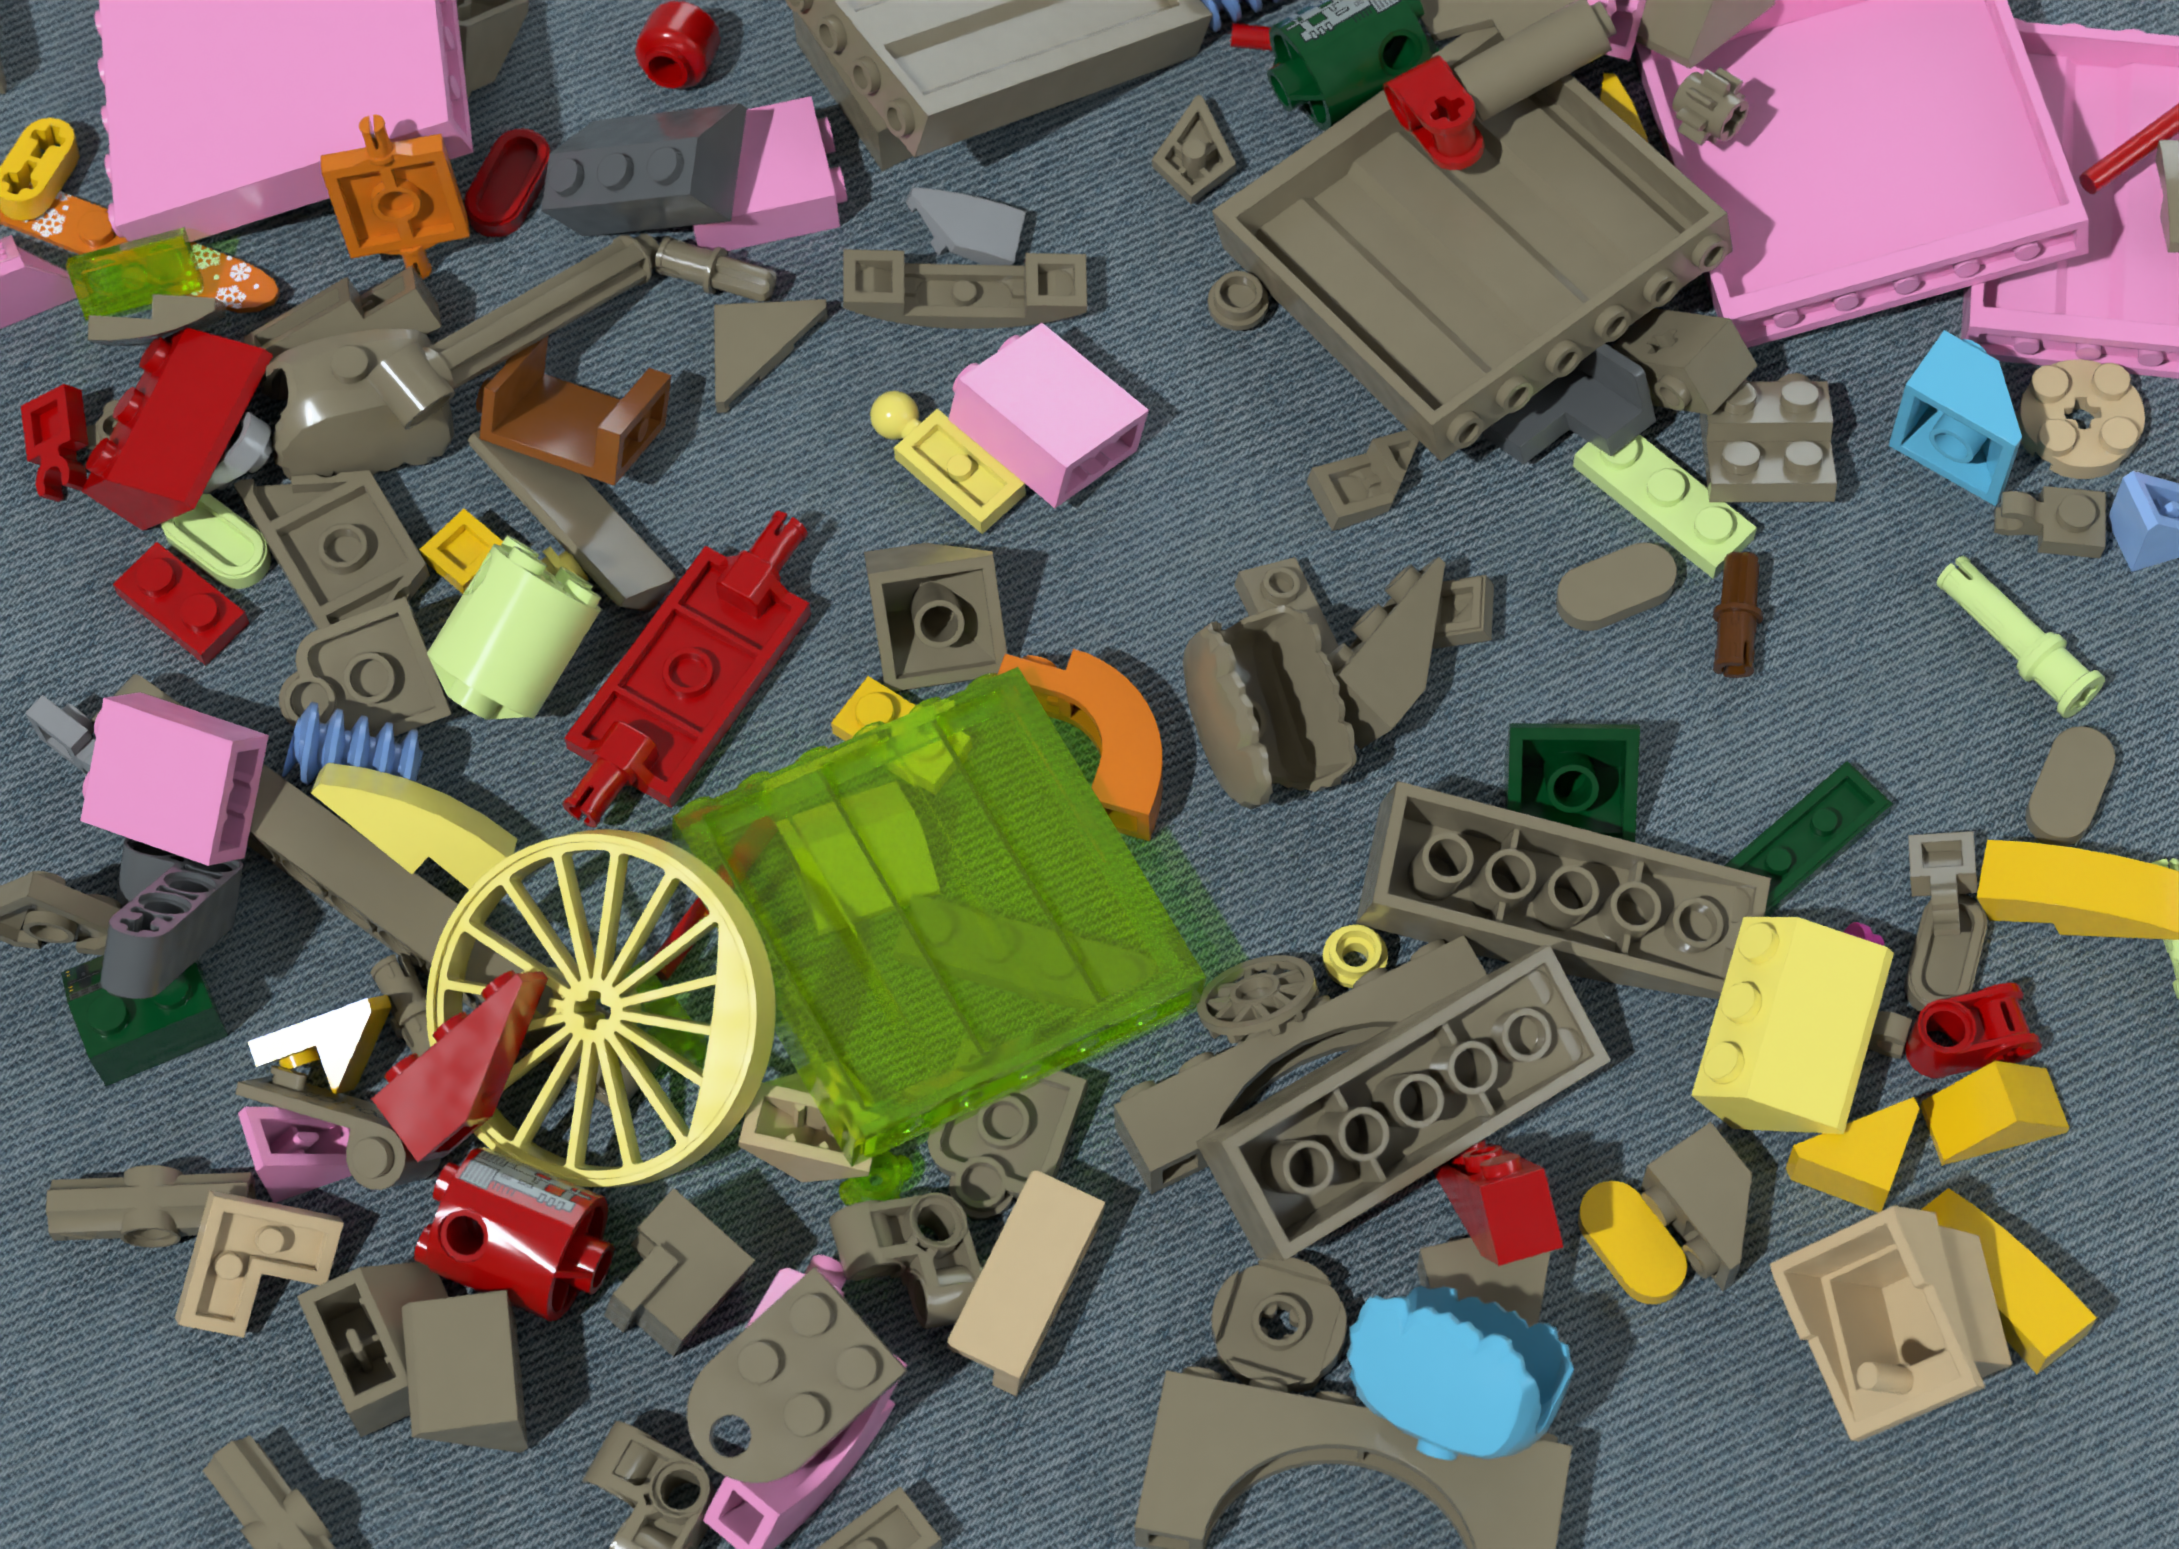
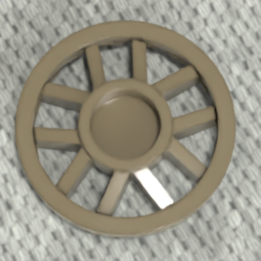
M1271 955L1242 962L1219 974L1203 989L1198 997L1196 1007L1201 1023L1209 1030L1211 1037L1215 1039L1220 1035H1227L1229 1043L1233 1044L1248 1034L1265 1030L1276 1036L1281 1033L1278 1025L1289 1019L1299 1023L1304 1018L1301 1011L1312 998L1319 995L1314 971L1306 961L1294 956ZM1262 970H1267L1266 973H1256ZM1244 977V978H1243L1242 980H1240L1239 982L1233 983L1234 981H1236V980H1238V979Z

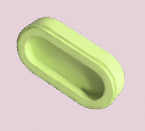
M202 493L194 510L161 523L168 543L225 587L242 589L253 586L263 579L270 568L271 554L262 534L210 494Z

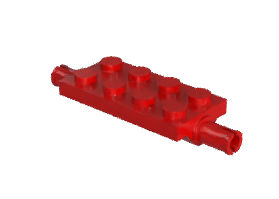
M775 511L770 522L749 551H740L736 556L726 557L705 545L564 737L568 750L593 763L570 796L566 797L563 801L564 809L572 817L580 821L585 814L587 818L584 820V824L592 828L597 827L601 817L625 785L633 786L666 806L673 808L811 616L810 603L789 592L780 583L781 577L779 574L799 544L808 536L807 529L801 522L792 517L787 525H785L784 521L788 517L787 514L782 511Z

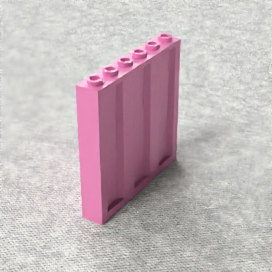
M2014 18L2089 219V253L1965 287L1961 339L1976 342L1986 350L1988 355L2001 362L2046 366L2061 361L2080 359L2095 361L2101 364L2115 363L2122 366L2129 374L2179 379V253L2167 251L2160 220L2163 192L2155 161L2157 149L2094 195L2087 193L2079 181L2080 174L2179 103V36L2150 34L2137 29L2117 31L2086 28L2073 23L2063 25L2031 23ZM2179 133L2170 140H2179Z

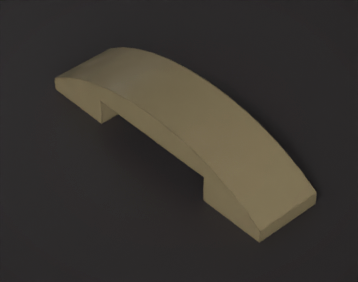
M843 249V308L865 316L901 324L950 329L1010 328L1057 321L1087 312L1086 254L1025 253L1024 266L904 263L903 250Z

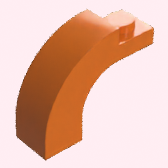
M1074 648L1066 670L1057 668L1054 663L1039 656L1027 655L1020 658L1005 654L997 674L999 702L1074 725L1091 739L1100 754V763L1087 798L1089 825L1150 841L1159 815L1163 793L1162 744L1156 720L1138 689L1123 674L1108 663Z

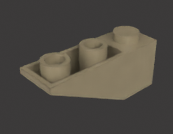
M1439 556L1419 570L1410 564L1396 575L1384 590L1391 597L1383 607L1379 603L1372 606L1351 628L1358 636L1349 647L1343 643L1327 656V659L1332 664L1333 674L1340 683L1339 696L1345 704L1344 721L1352 725L1355 745L1360 750L1391 731L1426 689L1445 562Z

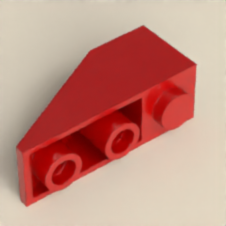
M514 970L503 973L483 989L481 995L485 1001L469 1015L466 1012L458 1013L435 1030L432 1036L437 1042L420 1057L417 1053L405 1057L385 1074L384 1077L389 1084L373 1096L371 1100L417 1162L447 1156L493 1116L548 978L543 971L516 974Z
M1484 1138L1432 1170L1481 1256L1501 1266L1564 1247L1543 1167L1520 1157L1519 1154L1503 1149L1500 1145L1486 1144Z

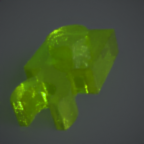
M643 960L634 967H632L629 970L625 979L629 977L632 973H634L636 970H638L640 967H642L646 962ZM654 974L635 990L640 994L664 987L656 974ZM674 996L641 1004L643 1012L692 1020ZM653 1026V1028L647 1031L649 1035L699 1068H704L708 1044L703 1034Z

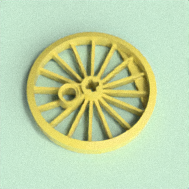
M611 829L587 830L548 839L510 855L484 874L459 902L440 936L430 968L426 996V1020L430 1047L437 1042L432 1036L435 1030L454 1015L463 1012V992L481 995L483 989L488 985L465 980L468 961L476 939L523 969L524 971L521 973L543 971L548 978L546 985L553 992V997L549 999L548 1007L552 1008L545 1016L535 1010L527 1032L565 1024L563 1028L513 1065L503 1091L569 1041L519 1131L496 1108L493 1116L474 1132L492 1151L577 1186L627 1187L653 1182L689 1167L720 1144L739 1123L757 1094L770 1059L776 1019L775 989L768 955L753 919L729 885L704 862L674 844L646 834ZM606 850L610 853L595 958L572 855L584 851ZM629 855L661 867L665 871V875L614 962ZM552 861L555 864L577 963L521 882L526 876ZM682 881L705 903L709 909V915L625 979L677 886ZM507 893L558 968L546 967L484 926L493 909ZM719 925L716 975L640 994L637 993L635 990L637 987ZM715 986L711 1023L641 1011L642 1003ZM597 999H601L603 1005L611 1007L609 1018L605 1019V1014L595 1011ZM637 1023L709 1035L704 1070L637 1027ZM630 1041L700 1086L690 1129ZM581 1056L566 1159L545 1150L532 1142ZM618 1056L676 1140L673 1148L645 1162L641 1160ZM599 1061L623 1161V1166L621 1167L585 1164Z

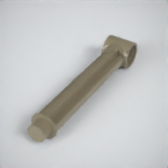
M640 234L635 238L629 235H620L607 247L430 347L421 348L417 341L402 347L377 365L369 373L367 379L406 430L422 423L445 406L454 397V390L635 285L641 286L648 282L652 275V269L656 267L655 259L659 245L648 234Z

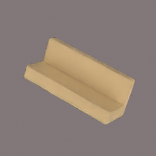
M1037 1170L1030 1173L948 1338L947 1344L950 1350L994 1370L992 1385L1017 1396L1102 1222L1106 1203Z

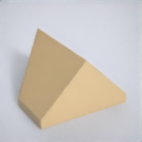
M832 1062L762 1082L746 1111L738 1146L802 1183L869 1176L884 1110L878 1109L841 1069Z

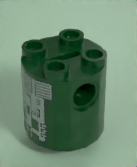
M1317 0L1273 25L1269 30V39L1275 61L1273 67L1267 70V77L1282 106L1289 112L1301 107L1319 129L1326 131L1383 91L1384 83L1432 58V55L1437 53L1439 49L1429 35L1424 34L1418 21L1420 17L1424 16L1421 0Z

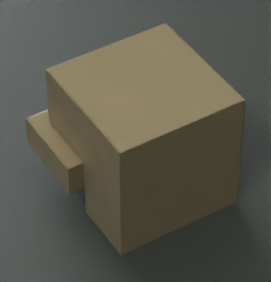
M675 1188L637 1227V1231L640 1234L631 1243L630 1247L644 1260L612 1294L604 1314L623 1333L635 1322L673 1357L745 1279L755 1261Z

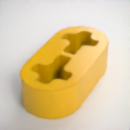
M56 118L39 119L31 123L16 141L0 166V210L5 216L14 220H31L44 214L53 203L79 160L74 130L67 122ZM40 149L46 150L42 157ZM30 182H32L33 190L27 188Z

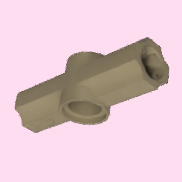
M143 1165L126 1170L124 1177L52 1180L50 1189L47 1190L46 1198L48 1233L53 1241L121 1238L125 1243L138 1247H168L177 1244L181 1236L198 1235L210 1190L257 1199L255 1179L251 1172L184 1175L181 1171L172 1167Z
M251 1435L241 1440L231 1441L213 1455L210 1463L202 1470L244 1526L240 1531L253 1549H335L329 1541L332 1538L331 1533L297 1488L294 1490L290 1489L279 1474L280 1471Z

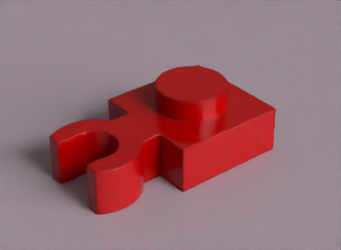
M62 384L20 406L27 461L40 465L36 475L37 493L40 497L56 502L63 500L62 485L80 491L87 481V473L83 464L77 461L76 451L89 445L82 389Z

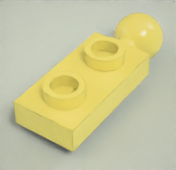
M889 391L883 393L874 401L870 411V419L875 431L887 439H903L894 447L895 460L981 534L987 531L1026 495L1024 482L949 421V418L938 408L921 422L916 402L904 392Z

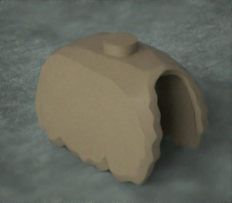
M413 329L365 330L314 340L291 348L274 357L261 379V390L270 399H288L287 407L281 412V419L275 425L276 432L272 436L271 441L274 449V462L282 467L284 474L290 480L291 476L316 474L320 477H333V475L335 476L340 472L370 470L371 474L374 475L380 471L388 472L400 467L404 463L410 465L430 463L433 457L444 454L448 445L452 443V438L455 434L450 401L422 423L406 430L367 379L369 373L377 365L402 347L416 341L421 348H428L433 345L425 333Z
M1281 605L1245 617L1225 630H1221V623L1215 621L1197 632L1184 649L1183 672L1187 699L1207 760L1220 785L1230 798L1243 807L1255 809L1269 803L1270 795L1273 793L1272 783H1280L1287 788L1294 787L1299 791L1310 790L1312 792L1323 791L1326 787L1341 784L1342 776L1350 772L1356 764L1354 731L1352 725L1344 721L1345 704L1339 696L1340 683L1333 674L1332 664L1327 659L1326 654L1321 651L1322 641L1318 625L1310 622L1307 612Z

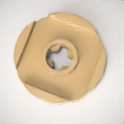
M2080 359L2061 361L2037 369L2032 376L2030 384L2023 393L2017 412V421L2022 435L2021 443L2032 457H2034L2036 452L2043 460L2051 463L2049 470L2068 478H2098L2108 475L2119 468L2122 460L2130 456L2138 445L2145 424L2144 406L2139 393L2130 384L2131 378L2129 373L2122 366L2115 363L2101 364L2095 361ZM2073 409H2081L2089 412L2094 419H2091L2088 429H2080L2076 420L2066 419L2064 414L2072 413Z

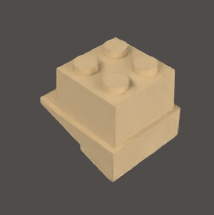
M1892 1206L1770 1263L1773 1278L1800 1340L1808 1341L1851 1441H1862L1986 1388L1982 1380L1983 1377L2012 1365L1979 1236L1938 1225L1936 1213Z

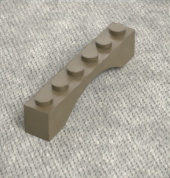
M1464 935L1448 943H1445L1444 940L1432 941L1418 949L1411 956L1409 962L1389 972L1387 968H1378L1366 973L1354 983L1353 989L1333 999H1330L1329 996H1320L1312 999L1301 1011L1304 1018L1299 1023L1290 1019L1278 1025L1281 1033L1273 1036L1267 1030L1248 1034L1238 1041L1236 1046L1216 1056L1212 1052H1205L1191 1058L1181 1066L1179 1074L1158 1084L1155 1081L1149 1080L1135 1085L1120 1098L1121 1102L1114 1105L1115 1129L1149 1192L1153 1194L1208 1167L1195 1141L1239 1116L1243 1109L1273 1082L1301 1065L1335 1052L1347 1051L1418 1011L1486 976L1487 973Z

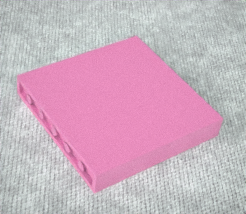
M99 0L100 9L95 12V23L102 38L103 57L98 60V70L105 85L106 105L101 109V116L109 136L110 151L105 156L104 161L107 175L112 183L113 203H110L108 206V216L117 236L120 238L125 237L143 257L330 198L321 173L320 155L366 147L358 125L361 119L368 115L373 130V114L381 115L384 118L385 127L391 142L442 133L450 160L473 153L456 0Z
M1775 0V5L1691 69L1637 42L1634 44L1636 64L1667 160L1728 214L1733 251L1715 269L1703 273L1717 316L1732 320L1747 348L2089 253V219L2007 0ZM1721 67L1743 81L1739 92L1745 96L1744 100L1749 104L1748 115L1740 130L1730 140L1724 142L1718 139L1715 144L1706 140L1700 146L1678 132L1682 121L1676 118L1677 113L1673 111V99L1679 86L1690 74L1694 72L1703 74L1706 69L1715 73Z

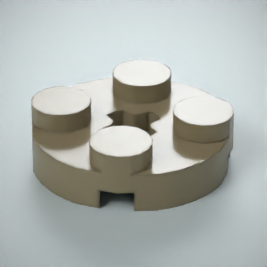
M1293 1257L1285 1261L1265 1258L1258 1260V1265L1248 1267L1240 1274L1238 1270L1231 1275L1217 1293L1212 1309L1211 1324L1217 1357L1222 1367L1231 1372L1236 1379L1245 1385H1249V1381L1253 1379H1266L1287 1386L1289 1392L1302 1393L1309 1391L1319 1383L1325 1374L1332 1370L1344 1347L1347 1316L1343 1302H1340L1339 1295L1331 1287V1281L1316 1266ZM1277 1310L1289 1312V1324L1298 1328L1293 1335H1284L1281 1340L1268 1337V1329L1259 1325L1262 1317L1273 1319Z

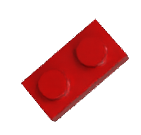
M158 542L154 543L113 583L119 597L205 666L249 624L245 611Z

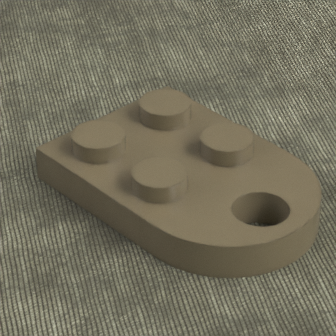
M814 1267L710 1360L698 1374L690 1391L687 1405V1422L690 1436L702 1458L717 1472L726 1477L748 1483H766L780 1480L792 1475L805 1466L900 1380L908 1370L820 1270ZM731 1415L742 1418L748 1424L751 1432L749 1446L742 1454L735 1457H728L720 1453L713 1441V1432L718 1422Z

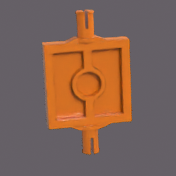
M373 114V130L369 115L365 116L359 122L358 127L366 147L320 155L321 173L350 258L380 253L402 255L405 267L413 266L417 272L418 265L421 278L425 279L432 272L426 249L440 242L470 237L468 217L442 133L391 142L385 127L384 118L381 115Z

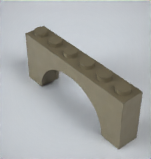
M1185 1367L1182 1369V1373L1166 1370L1135 1522V1546L1149 1549H1205L1212 1530L1222 1514L1240 1495L1257 1483L1275 1474L1298 1467L1318 1464H1343L1384 1473L1408 1484L1423 1494L1449 1519L1466 1549H1556L1572 1446L1558 1443V1438L1555 1435L1546 1432L1530 1448L1516 1455L1495 1459L1457 1455L1455 1460H1443L1421 1453L1416 1449L1417 1438L1403 1433L1388 1420L1375 1415L1369 1408L1356 1406V1401L1353 1398L1341 1393L1318 1392L1316 1397L1313 1398L1289 1393L1287 1386L1266 1379H1253L1249 1381V1385L1222 1381V1376L1219 1373L1202 1367Z

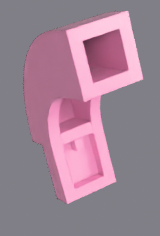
M895 1355V1357H896V1358L903 1364V1366L906 1368V1367H907V1364L904 1363L901 1359H899V1358ZM898 1381L805 1466L792 1475L766 1483L741 1482L725 1476L703 1521L736 1549H774L818 1509L864 1454L895 1406V1403L889 1398Z

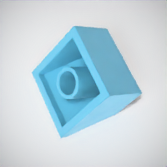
M1944 330L1905 385L1888 446L1996 507L2001 500L2002 492L2005 490L2022 439L2021 431L1999 360L1988 355L1986 350L1976 342L1968 339H1959Z

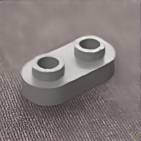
M244 412L203 491L204 494H208L215 489L221 491L232 480L240 477L247 471L255 473L265 464L273 449L272 442L269 441L271 427L252 413Z

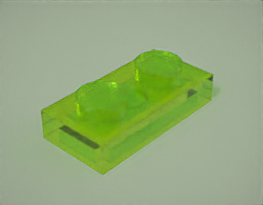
M185 227L69 257L66 263V269L86 321L89 320V315L107 316L152 304L153 294L182 296L201 291L204 284Z

